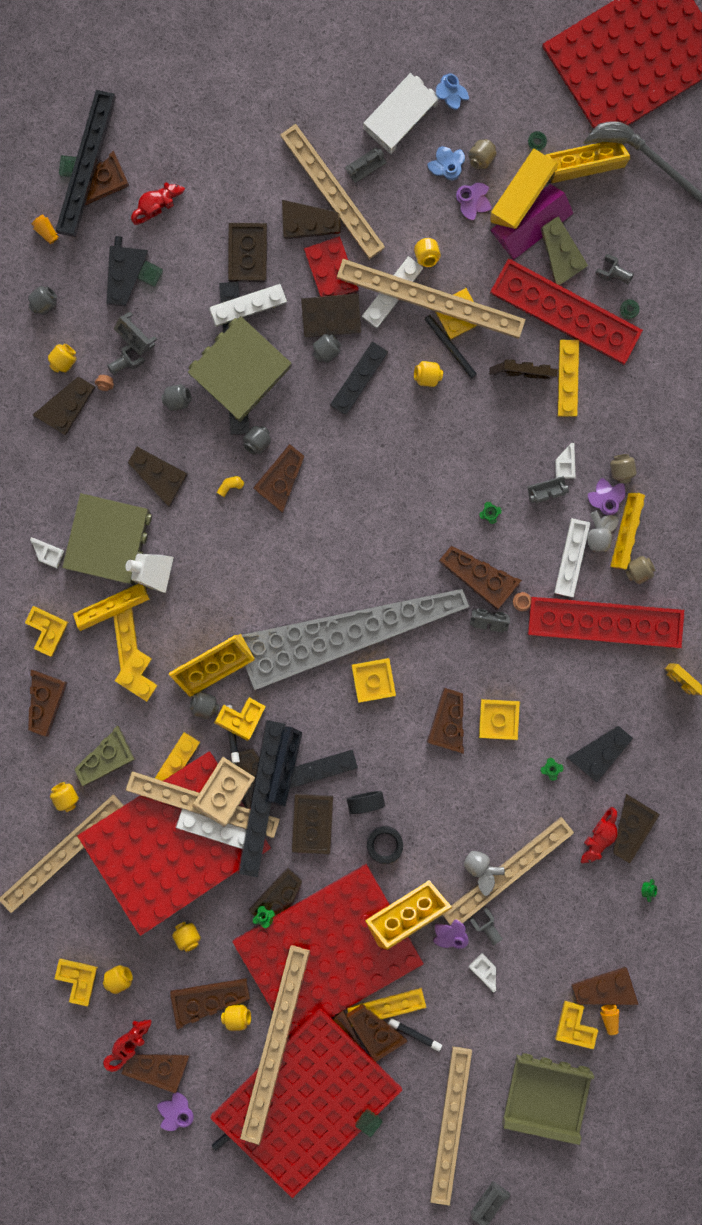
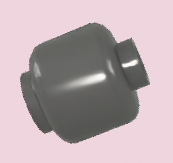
M39 286L28 296L30 303L28 306L35 314L45 315L56 306L57 295L50 287Z
M324 334L313 344V355L319 362L323 360L329 363L340 354L341 344L334 335Z
M182 384L166 387L161 397L162 403L171 411L185 409L191 402L190 390Z
M264 426L251 427L243 437L244 448L253 455L263 453L271 443L269 430Z
M199 692L197 695H193L189 709L192 711L193 716L208 720L212 715L217 714L219 704H216L215 696Z

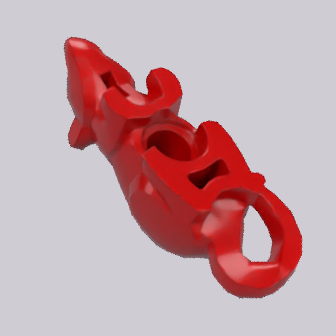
M165 182L164 188L144 193L139 199L138 208L131 215L132 223L134 225L142 224L161 214V209L164 206L167 209L173 207L172 198L181 195L185 191V187ZM145 215V217L137 219L138 216Z
M610 807L592 831L594 833L593 838L589 836L584 843L589 846V849L581 857L582 864L600 860L602 858L600 854L616 840L617 828L615 822L617 810Z
M152 1020L133 1021V1028L116 1040L112 1047V1054L103 1061V1066L107 1071L115 1072L121 1069L127 1063L126 1061L135 1055L136 1046H142L145 1043L142 1037L147 1033ZM113 1060H121L116 1066L110 1065V1062Z

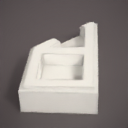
M571 443L555 460V478L564 476L565 479H575L574 443Z
M31 537L30 540L38 560L58 569L65 551Z
M481 953L469 965V968L495 992L496 966Z

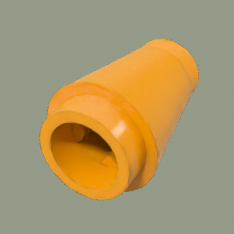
M40 215L31 223L34 227L33 230L49 242L50 245L59 239L48 217Z
M603 1005L600 1014L607 1034L616 1035L619 1033V1009H617L616 1005Z

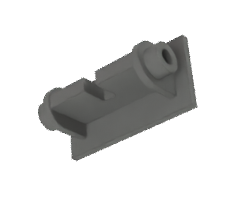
M375 147L347 165L345 169L354 183H357L387 162L383 157L382 150H378Z
M564 476L527 486L529 501L536 504L549 500V496L556 498L569 493Z
M482 608L472 609L470 625L473 628L486 630L487 624L490 623L491 631L504 633V631H508L510 616L504 612L491 613Z

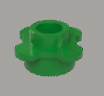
M486 502L483 511L479 513V517L488 520L490 524H495L497 522L496 518L501 514L502 510L500 507L492 505L491 502Z
M548 758L547 763L541 767L540 771L542 774L549 776L550 780L555 781L559 772H562L564 768L562 764H557L554 758Z
M651 879L650 882H644L642 885V897L647 898V902H651L652 897L657 895L658 888L654 885V879Z
M260 906L257 915L253 918V923L256 925L260 924L265 929L268 928L273 922L274 911L266 910L264 906Z

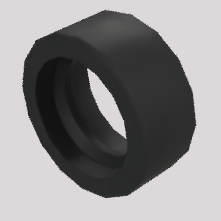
M373 791L347 798L350 814L367 813L385 807L382 791Z
M390 826L375 828L367 839L369 855L373 860L381 864H389L396 861L403 851V840L399 832ZM380 834H390L396 840V849L391 855L381 856L375 851L374 841Z

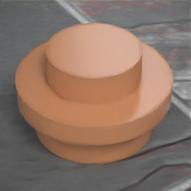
M99 375L95 380V385L102 391H109L114 388L113 378L107 375Z
M521 592L514 596L513 606L515 609L527 611L530 608L531 596L529 594Z

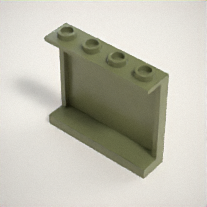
M240 316L238 319L234 318L228 325L229 329L225 333L221 332L215 338L216 342L212 347L208 346L201 355L203 356L199 361H193L188 368L189 376L193 377L234 415V418L239 422L246 417L292 367V363Z
M80 493L62 568L133 585L131 579L133 572L126 570V563L128 560L135 561L137 554H143L141 547L142 544L146 543L148 533H145L146 526L150 525L152 520V514H149L150 510Z
M522 1053V1056L516 1055L502 1120L504 1129L580 1145L582 1138L580 1129L591 1079H594V1074L586 1066L575 1068L571 1067L570 1063L560 1061L557 1064L545 1057H541V1060L534 1059L532 1055Z

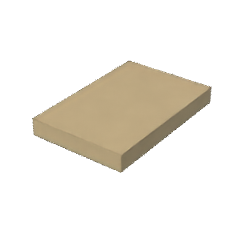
M222 757L192 807L225 827L255 777Z

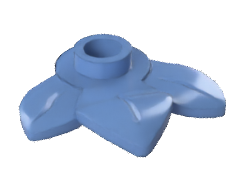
M454 74L444 75L441 78V83L436 86L437 98L445 99L446 104L454 110L459 108L461 100H469L467 90L459 85V80Z
M439 147L436 152L437 160L429 162L427 164L428 169L436 176L444 175L448 180H456L460 176L461 166L465 162L463 151L459 149L453 153L448 147Z

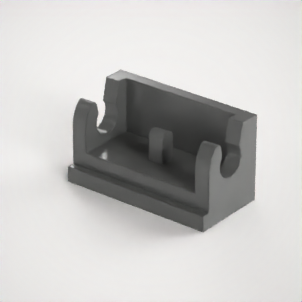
M128 312L124 316L119 317L114 330L141 356L155 346L154 342L157 338L154 336L148 339L131 322L130 317L133 314Z
M492 1181L471 1210L472 1219L480 1225H489L505 1200L509 1199L510 1193Z

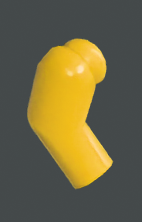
M239 476L226 478L216 493L225 497L230 488L236 487L241 489L244 486V481Z

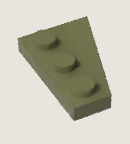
M559 217L554 218L541 227L554 283L561 285L586 268L588 264Z
M117 725L113 732L107 738H104L100 745L74 769L82 786H86L135 761L120 727Z

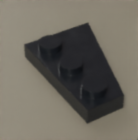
M118 246L109 247L106 305L126 306L148 250Z
M616 726L567 758L595 782H598L632 741L633 737L621 727Z

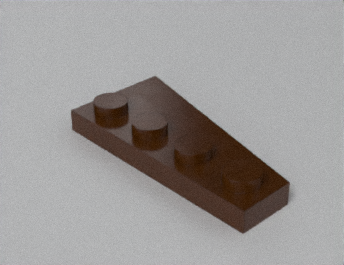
M450 546L438 561L496 610L501 607L522 581L490 566V564L475 559L473 556L453 546Z
M247 978L171 990L170 992L177 1030L188 1023L199 1021L200 1018L216 1014L217 1011L228 1006L237 1005L250 999Z

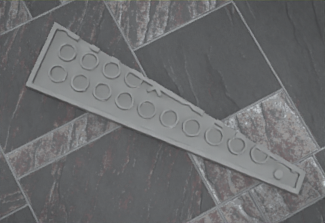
M463 589L243 634L242 637L255 659L245 667L253 688L256 690L468 608L469 605Z

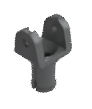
M606 254L604 260L613 265L609 272L597 269L595 274L606 281L616 278L629 285L634 273L619 267L617 257Z
M127 345L122 348L121 357L108 364L107 367L114 376L126 367H130L131 370L136 369L145 362V359L141 357L132 362L127 353L132 351L133 348Z
M485 907L484 911L491 921L480 928L473 917L469 920L477 931H484L494 946L503 938L493 925L495 918L489 909Z

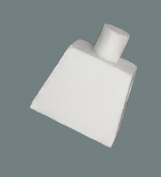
M137 554L135 561H127L126 570L133 572L132 581L152 590L166 593L174 557L156 554Z

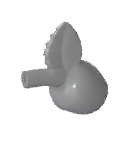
M594 511L590 515L596 529L588 532V545L593 552H606L612 543L611 532L617 527L619 519L614 515H606L601 519L598 512Z
M471 851L464 861V867L472 876L479 877L478 886L483 895L488 896L495 884L493 875H505L504 867L489 866L490 859L486 854L479 851Z

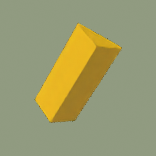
M600 142L545 154V156L558 163V167L550 177L551 184L625 168L630 160V155L624 145L613 142Z
M533 148L491 211L490 221L493 224L516 229L558 167V163Z
M239 634L234 635L171 671L169 676L191 697L253 662L255 659L244 638Z
M427 881L365 921L378 946L388 950L452 909V907L434 885Z

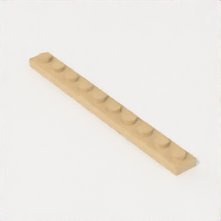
M345 259L342 260L337 275L339 280L517 339L520 338L526 320Z
M293 945L289 949L240 1138L258 1145L262 1140L310 950Z

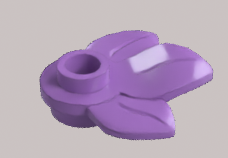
M475 183L472 186H461L457 190L456 199L461 204V212L467 219L474 220L476 212L481 213L491 210L490 202L484 196L489 190L487 185ZM468 193L469 197L465 199L462 197V194Z
M601 478L596 485V492L588 493V500L593 507L600 508L603 514L613 515L618 511L619 503L625 498V486L623 483H619L612 487L608 481ZM606 503H611L612 509H607Z
M457 919L452 922L451 926L435 924L437 936L433 939V942L440 947L462 949L468 945L469 939L465 933V926Z
M179 1092L173 1094L172 1101H162L157 1105L159 1112L165 1118L161 1123V1128L167 1131H174L178 1127H188L193 1122L194 1115L191 1109L188 1108V1100ZM186 1114L188 1118L183 1120L181 1115Z

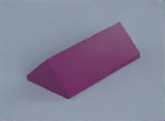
M549 184L540 192L516 229L496 225L490 231L511 258L515 260L543 238L541 227L556 217H559L561 222H564L574 213L565 192Z

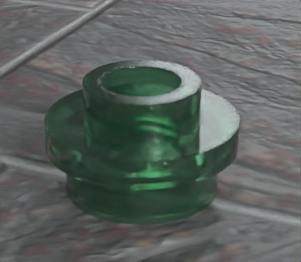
M540 131L531 133L528 138V145L532 150L534 148L540 151L547 144L545 134ZM539 139L541 143L535 144L534 140Z
M632 299L625 300L620 306L621 315L627 319L635 318L640 310L638 303ZM627 306H632L633 311L629 312Z

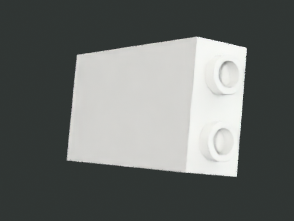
M411 73L363 123V129L390 154L396 150L398 142L432 106L435 108L438 104L436 93L432 89H427L423 85V81L418 76L414 77Z

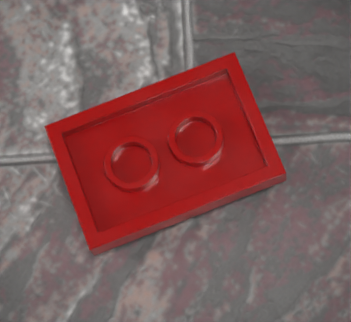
M340 236L304 248L320 296L352 294L359 291L357 285L337 279L342 260H348Z

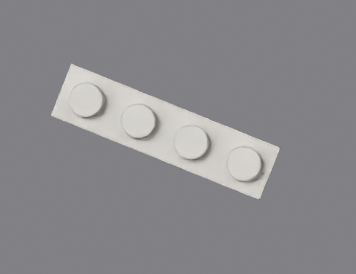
M408 256L394 276L414 282L423 270V267ZM379 293L362 315V318L377 329L399 299Z
M281 284L211 306L209 307V312L215 327L231 322L234 318L238 319L240 316L244 318L287 303Z
M570 519L555 585V594L574 597L590 522Z
M181 809L176 825L177 829L240 849L243 847L246 829L228 823L223 827L209 817L185 809Z

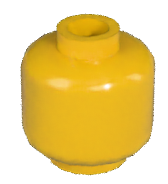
M423 238L414 247L417 262L421 266L432 267L440 260V250L438 243L434 239Z
M67 344L56 345L48 355L49 367L57 373L59 371L68 372L77 360L75 350Z
M421 361L415 366L414 380L417 381L418 385L435 387L439 381H442L443 370H440L438 363Z
M62 782L51 789L50 799L58 811L65 810L69 812L76 807L75 804L78 802L79 797L71 784Z
M182 922L175 926L176 931L173 932L172 937L179 950L189 952L199 946L198 942L201 940V937L193 923L186 924V922Z
M122 965L115 966L106 971L103 981L104 988L113 994H118L128 989L133 980L132 972L128 967Z
M245 1005L228 1006L221 1015L222 1024H225L226 1029L229 1031L245 1030L251 1023V1012Z

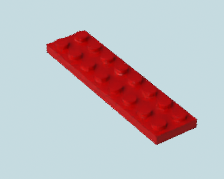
M509 258L490 291V294L623 365L626 363L643 331Z
M531 597L528 635L682 648L685 610Z

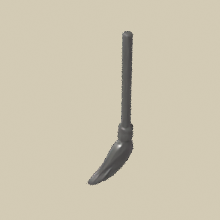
M616 121L600 123L583 142L584 144L597 142L624 144L628 142L637 151H642L702 204V193L645 144L646 141L640 135L634 134L628 125Z

